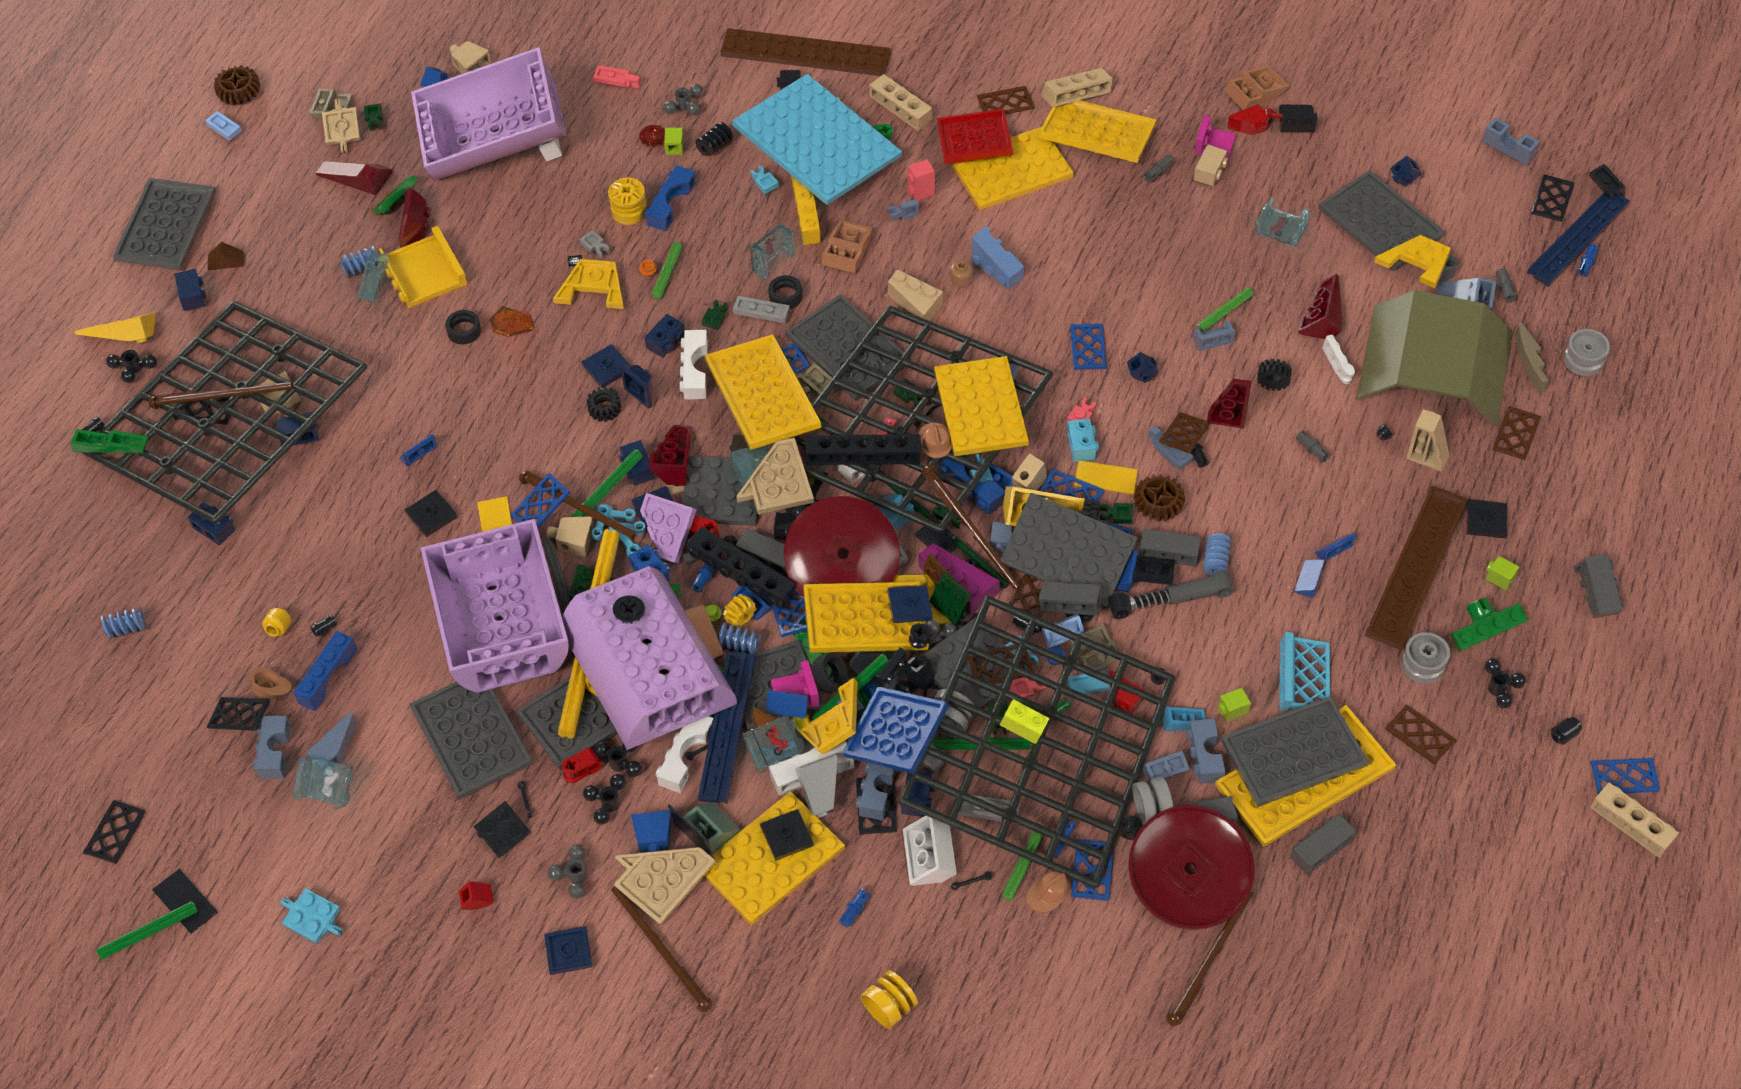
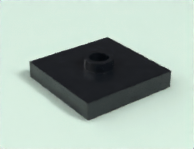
M437 490L404 509L407 516L425 537H428L458 517L457 513Z
M1468 499L1467 534L1505 539L1507 535V503Z
M1137 556L1133 581L1172 585L1174 560Z
M798 809L760 823V828L775 861L814 846Z

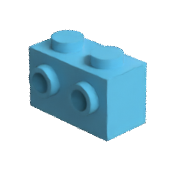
M1090 418L1068 421L1067 435L1073 462H1078V460H1095L1096 452H1099L1098 441L1094 440L1096 436L1095 426H1091Z

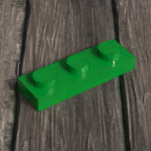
M414 175L406 177L372 211L376 215L388 213L392 209L391 205L393 203L396 204L403 199L402 195L407 192V186L415 187L413 184L417 181V178Z

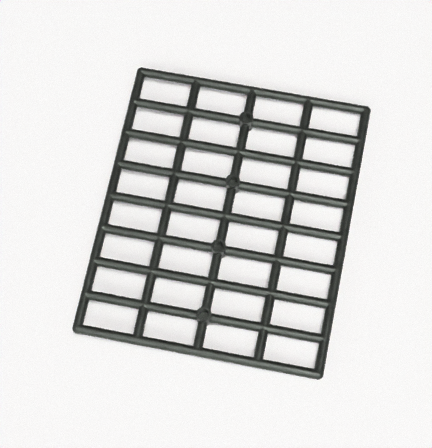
M233 301L99 431V433L110 434L111 430L125 418L147 429L148 431L144 435L148 436L149 440L156 434L180 446V448L171 457L165 456L163 458L146 449L143 453H137L161 466L148 480L123 467L136 453H125L116 463L98 453H81L216 524L357 380L368 366L358 359ZM235 309L259 322L248 333H245L222 321ZM267 324L291 337L283 345L277 344L272 346L254 336ZM216 327L241 338L229 351L204 339ZM298 340H301L324 351V353L313 364H310L287 353V351ZM249 342L273 355L260 367L236 354ZM198 345L223 356L211 369L186 358ZM332 355L357 367V369L346 380H343L319 367ZM230 360L255 372L246 382L239 381L238 383L218 374ZM286 360L306 370L293 383V389L286 390L276 401L259 393L233 396L224 404L215 399L201 400L218 409L209 419L203 418L199 420L181 411L180 409L188 402L176 403L174 406L169 404L159 405L158 407L167 411V413L155 425L130 413L142 399L149 402L152 396L149 393L161 381L183 392L197 391V393H201L199 391L211 379L234 389L252 387L262 376L276 383L291 382L268 371L277 361L284 362ZM179 363L204 374L192 388L167 375ZM312 374H316L339 387L326 399L301 386ZM296 392L321 404V406L308 418L283 406V404ZM249 397L269 406L258 420L231 407L240 398L247 399ZM276 411H279L303 424L289 437L264 423ZM227 413L251 427L239 439H236L213 427V425ZM175 415L199 429L187 441H184L161 428ZM257 430H260L284 442V444L270 456L246 444V442ZM203 435H214L232 444V446L220 458H217L194 446V444ZM239 449L265 461L253 476L227 463ZM187 451L213 464L200 478L174 465ZM222 468L247 482L232 495L207 481ZM165 473H175L194 484L182 497H179L155 483ZM201 487L227 500L215 515L189 502Z
M890 305L812 404V407L816 412L821 405H824L854 418L845 431L821 422L822 428L819 429L833 435H852L861 422L895 435L908 434L906 432L915 420L924 424L939 423L947 427L944 423L920 414L926 405L936 403L942 406L941 398L934 395L938 390L936 380L931 387L921 390L894 378L901 368L905 366L936 379L934 370L908 360L916 348L949 361L948 364L969 362L963 359L962 356L972 346L997 357L1007 356L1009 363H1014L1043 375L1044 377L1036 388L1013 379L1016 389L1031 394L1022 407L1020 406L1023 418L1053 377V372ZM891 314L921 325L923 328L914 339L885 327L883 324ZM930 330H933L963 344L958 351L955 350L948 353L926 344L922 340ZM877 332H881L910 345L900 357L871 345L869 342ZM863 350H867L896 362V364L886 375L859 364L855 360ZM849 368L881 380L882 383L874 393H870L842 381L841 378ZM890 384L922 399L914 410H910L880 396ZM837 386L868 399L860 412H857L826 398ZM877 403L908 416L903 425H898L894 428L866 415L873 405ZM797 436L790 437L795 438L797 445L806 448V440ZM1001 450L990 451L982 464L962 456H954L953 452L945 456V458L977 471L968 484L938 471H933L942 482L962 490V493L956 500L961 507ZM932 458L927 465L935 467L941 458ZM869 464L867 466L845 465L866 474L857 488L823 474L828 465H819L816 470L803 465L807 475L939 533L944 532L956 515L953 509L949 510L940 498L919 490L926 480L922 475V470L925 466L921 464H902L921 472L912 486L878 472L883 464ZM880 480L907 492L899 505L896 506L864 492L865 488L870 482ZM916 496L949 511L941 523L937 524L905 510L912 498Z
M985 596L941 701L988 721L981 738L942 721L937 728L975 744L977 748L969 764L930 747L934 739L933 736L914 774H909L898 800L899 804L1050 870L1064 873L1067 877L1087 886L1097 888L1119 833L1122 819L1126 814L1133 795L1132 786L1139 779L1172 690L1175 676L991 596ZM989 606H994L1028 621L1022 638L983 622ZM1035 625L1073 640L1074 643L1069 655L1064 657L1029 642ZM980 629L1018 645L1012 663L973 646ZM1081 645L1120 660L1114 678L1078 663L1077 655ZM1026 649L1062 664L1063 671L1058 683L1019 666ZM969 654L1007 669L1008 672L1002 687L962 671ZM1127 664L1166 680L1161 696L1157 697L1122 682ZM1074 669L1111 685L1105 702L1065 686L1070 672ZM1015 674L1055 690L1049 705L1045 707L1010 692L1009 689ZM959 678L998 695L991 712L952 696ZM1121 689L1138 695L1140 698L1156 704L1157 707L1151 722L1113 707L1112 703L1117 690ZM1062 693L1101 710L1095 728L1058 712L1057 705ZM1005 698L1011 701L1014 699L1050 718L1037 743H1033L1030 754L1027 757L988 742L994 725H1000L1003 719L999 716ZM1108 714L1148 730L1142 747L1103 732L1102 729ZM1055 719L1090 734L1091 738L1085 753L1046 737L1045 735L1051 721ZM1098 740H1104L1138 755L1132 773L1093 757ZM1042 744L1081 760L1075 779L1037 763V756ZM985 749L1022 765L1023 771L1018 784L978 768ZM927 754L967 771L959 790L919 773ZM1089 764L1129 781L1122 799L1083 783ZM1035 770L1072 786L1065 805L1025 788L1030 773ZM974 775L1014 792L1006 810L967 793ZM916 780L956 797L949 816L908 799ZM1079 790L1119 807L1113 825L1073 809ZM1021 796L1062 812L1055 831L1017 815L1016 809ZM963 801L1001 817L1002 824L996 837L956 820ZM1069 816L1109 833L1103 852L1063 835ZM1014 822L1051 838L1045 857L1005 841L1004 839L1010 824ZM1059 842L1099 859L1093 878L1052 861Z

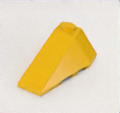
M153 312L108 324L104 323L82 328L74 332L76 335L121 341L136 340L137 343L148 341L147 337L153 336L156 314Z
M1006 487L1003 502L1005 525L1016 526L1030 493L1078 513H1082L1085 501L1084 498L1018 487Z

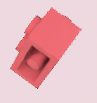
M926 159L908 166L907 191L909 195L913 196L917 201L934 195L935 170Z

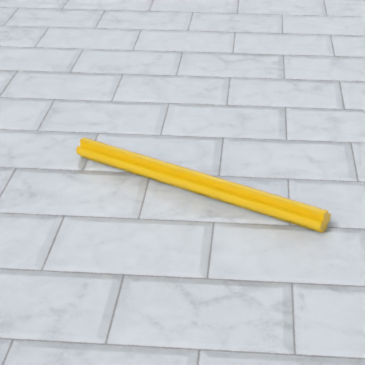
M606 529L603 532L591 589L610 582L620 534L616 530ZM576 657L574 658L558 728L559 736L570 739L575 737L586 688V675Z

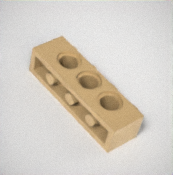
M1103 68L1047 81L1044 82L1042 97L1052 107L1107 94L1111 92L1113 78Z
M883 74L869 85L870 97L917 131L932 121V108L930 105L925 104L916 95L908 92L892 78Z
M1610 782L1597 795L1590 807L1658 858L1662 857L1679 834L1672 825L1666 824L1654 812L1648 811L1637 800L1630 798L1619 787L1612 785Z

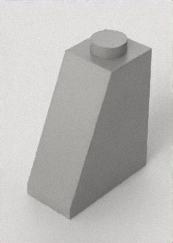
M833 754L795 768L809 810L813 816L817 815L818 818L828 815L829 810L834 809L838 759Z

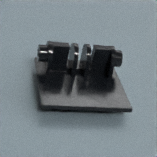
M506 801L473 826L477 831V836L480 839H484L498 858L502 857L531 833Z

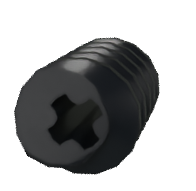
M720 122L702 135L701 138L697 139L695 143L702 155H714V151H719V147L722 148L724 143L727 144L734 136L730 128L725 123Z

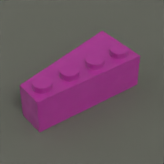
M934 543L919 553V567L922 570L924 569L927 556L931 553L950 575L971 594L965 607L970 615L981 607L985 596L994 598L999 594V580Z

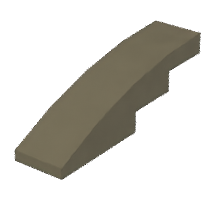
M1521 322L1518 324L1515 333L1517 350L1529 380L1538 394L1545 392L1549 381L1543 373L1545 363L1539 357L1541 347Z

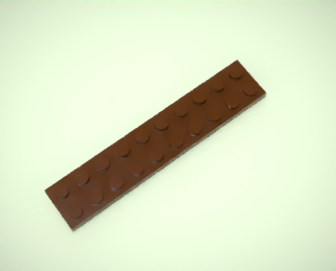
M727 28L720 53L721 57L882 76L883 74L885 75L890 48Z
M1431 485L1366 630V637L1403 650L1465 508L1467 498Z

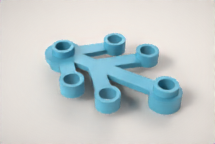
M601 504L595 509V511L612 520L620 518L632 522L636 518L633 509L617 511L607 504ZM598 520L596 527L591 531L594 540H601L603 537V527L605 524ZM641 521L635 524L618 522L639 535L646 531L645 524ZM622 533L619 534L620 541L627 548L626 553L629 559L628 555L633 553L632 550L637 551L641 547L633 544L628 536Z

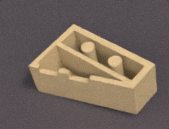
M896 270L888 280V295L901 308H905L915 316L931 321L943 306V291L900 270Z
M1423 409L1415 425L1406 459L1442 472L1449 458L1442 417L1435 412Z

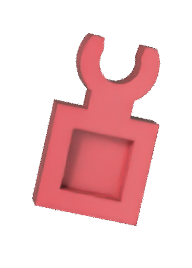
M1084 398L1081 407L1076 405L1067 417V423L1072 420L1091 419L1096 402H1093L1092 405H1086L1087 398Z
M1022 677L1012 681L1010 691L1024 698H1030L1034 696V691L1042 692L1046 686H1038L1035 681H1029L1028 678Z

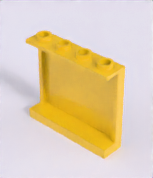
M438 225L431 228L433 235L387 254H384L382 248L379 249L381 256L378 259L382 267H386L387 277L389 279L392 278L393 281L391 283L394 290L399 291L400 301L402 303L405 302L408 308L467 285L465 273Z

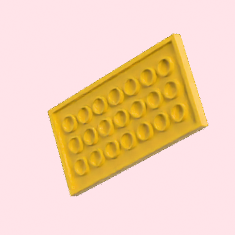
M773 334L704 355L705 361L750 450L822 428L816 412Z
M1347 705L1340 708L1339 711L1369 762L1367 767L1260 807L1255 805L1237 769L1215 781V786L1224 797L1231 796L1236 813L1263 847L1396 768L1394 761Z

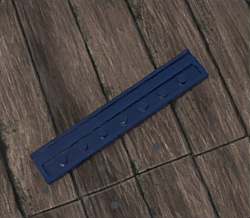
M1603 193L1528 268L1526 274L1533 275V278L1549 287L1629 205L1630 200L1620 194L1609 199Z
M727 652L723 676L735 694L737 704L714 715L698 793L699 802H724L728 804L757 658L755 653L751 655Z

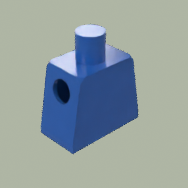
M670 811L631 814L640 852H657L669 849L672 828Z

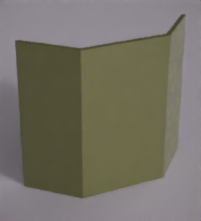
M1413 290L1374 306L1357 400L1396 386L1467 399L1497 427L1512 330L1485 303Z

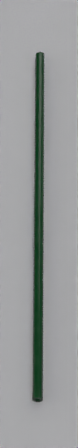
M817 414V416H818V418H819V420H820L821 422H824V423L828 424L825 420H823V419ZM885 483L896 494H901L903 497L907 494V492ZM912 498L910 503L914 506V509L927 519V516L931 513ZM956 536V546L970 559L975 560L978 566L988 575L999 580L1003 588L1009 586V582Z

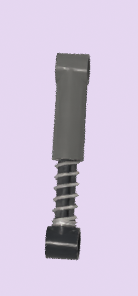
M1219 571L1208 578L1166 586L1160 592L1156 590L1155 593H1143L1141 596L1136 594L1135 597L1126 596L1122 592L1115 593L1109 596L1107 601L1113 618L1123 619L1128 617L1131 611L1137 610L1140 607L1144 609V606L1151 607L1154 604L1157 606V604H1164V602L1173 605L1211 596L1223 598L1231 595L1235 590L1229 573L1227 571Z

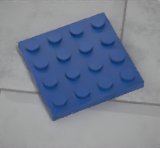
M877 687L856 726V734L850 737L842 753L847 758L914 774L949 706L944 701Z

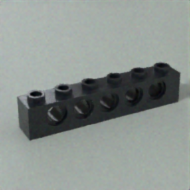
M920 434L807 435L806 461L807 465L921 464Z
M702 526L687 542L688 553L693 558L700 559L709 568H714L724 577L734 580L740 587H745L755 596L767 600L771 606H777L782 610L795 595V583Z

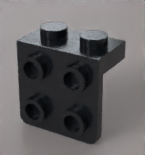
M1279 105V114H1282V117L1279 118L1280 132H1315L1317 113H1314L1312 105Z
M901 647L896 653L892 651H861L852 662L851 670L860 674L877 657L884 654L889 659V662L869 681L876 687L884 688L886 684H890L894 679L895 672L898 669L901 670L906 663L905 656L907 651Z

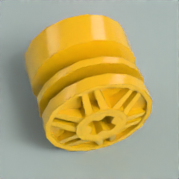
M621 178L612 183L608 190L611 214L614 220L625 225L641 222L645 218L647 209L643 184L634 178Z
M888 970L883 974V977L877 979L878 987L871 985L861 994L860 998L868 1012L878 1023L887 1029H892L902 1018L900 1012L908 1014L910 1008H915L918 1005V1000L908 984L895 972Z

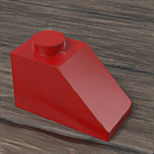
M1257 104L1229 115L1227 128L1232 131L1254 135L1267 130L1269 117L1260 105Z
M1111 670L1108 676L1114 678L1115 672ZM1122 677V682L1145 691V689ZM1118 689L1113 704L1114 707L1133 714L1143 699L1138 695Z

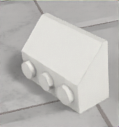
M924 816L903 828L910 885L941 883L957 875L949 825Z

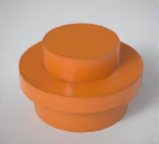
M649 259L642 261L639 266V272L643 276H652L657 271L656 264Z

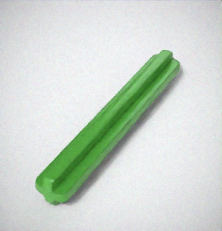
M674 242L652 291L654 299H661L681 253V243Z
M1247 287L1198 323L1197 327L1201 332H1204L1253 296L1254 292L1251 288Z
M1033 831L1024 849L1036 853L1044 835ZM1023 857L1019 858L1002 892L1004 899H1013L1031 863L1030 860Z

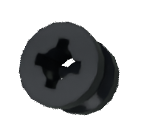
M920 623L913 625L910 629V645L917 649L926 647L930 636L929 628Z
M1135 816L1124 817L1122 819L1124 828L1121 830V836L1127 840H1134L1142 827V819Z

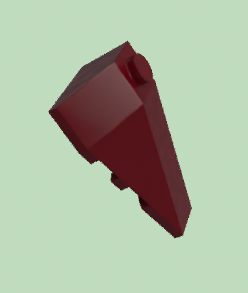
M324 161L317 170L316 175L376 195L393 171L378 164Z
M1335 274L1323 280L1314 295L1315 301L1307 308L1309 311L1307 316H1303L1300 320L1298 329L1300 335L1326 339L1328 335L1336 336L1341 332L1343 319L1339 276Z
M1233 378L1209 408L1207 421L1210 424L1244 429L1252 381Z
M673 425L665 435L664 441L657 445V450L650 454L648 468L667 485L676 487L686 486L692 426Z

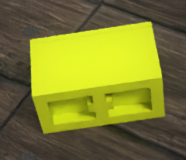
M1013 699L1000 726L1036 744L1050 718Z

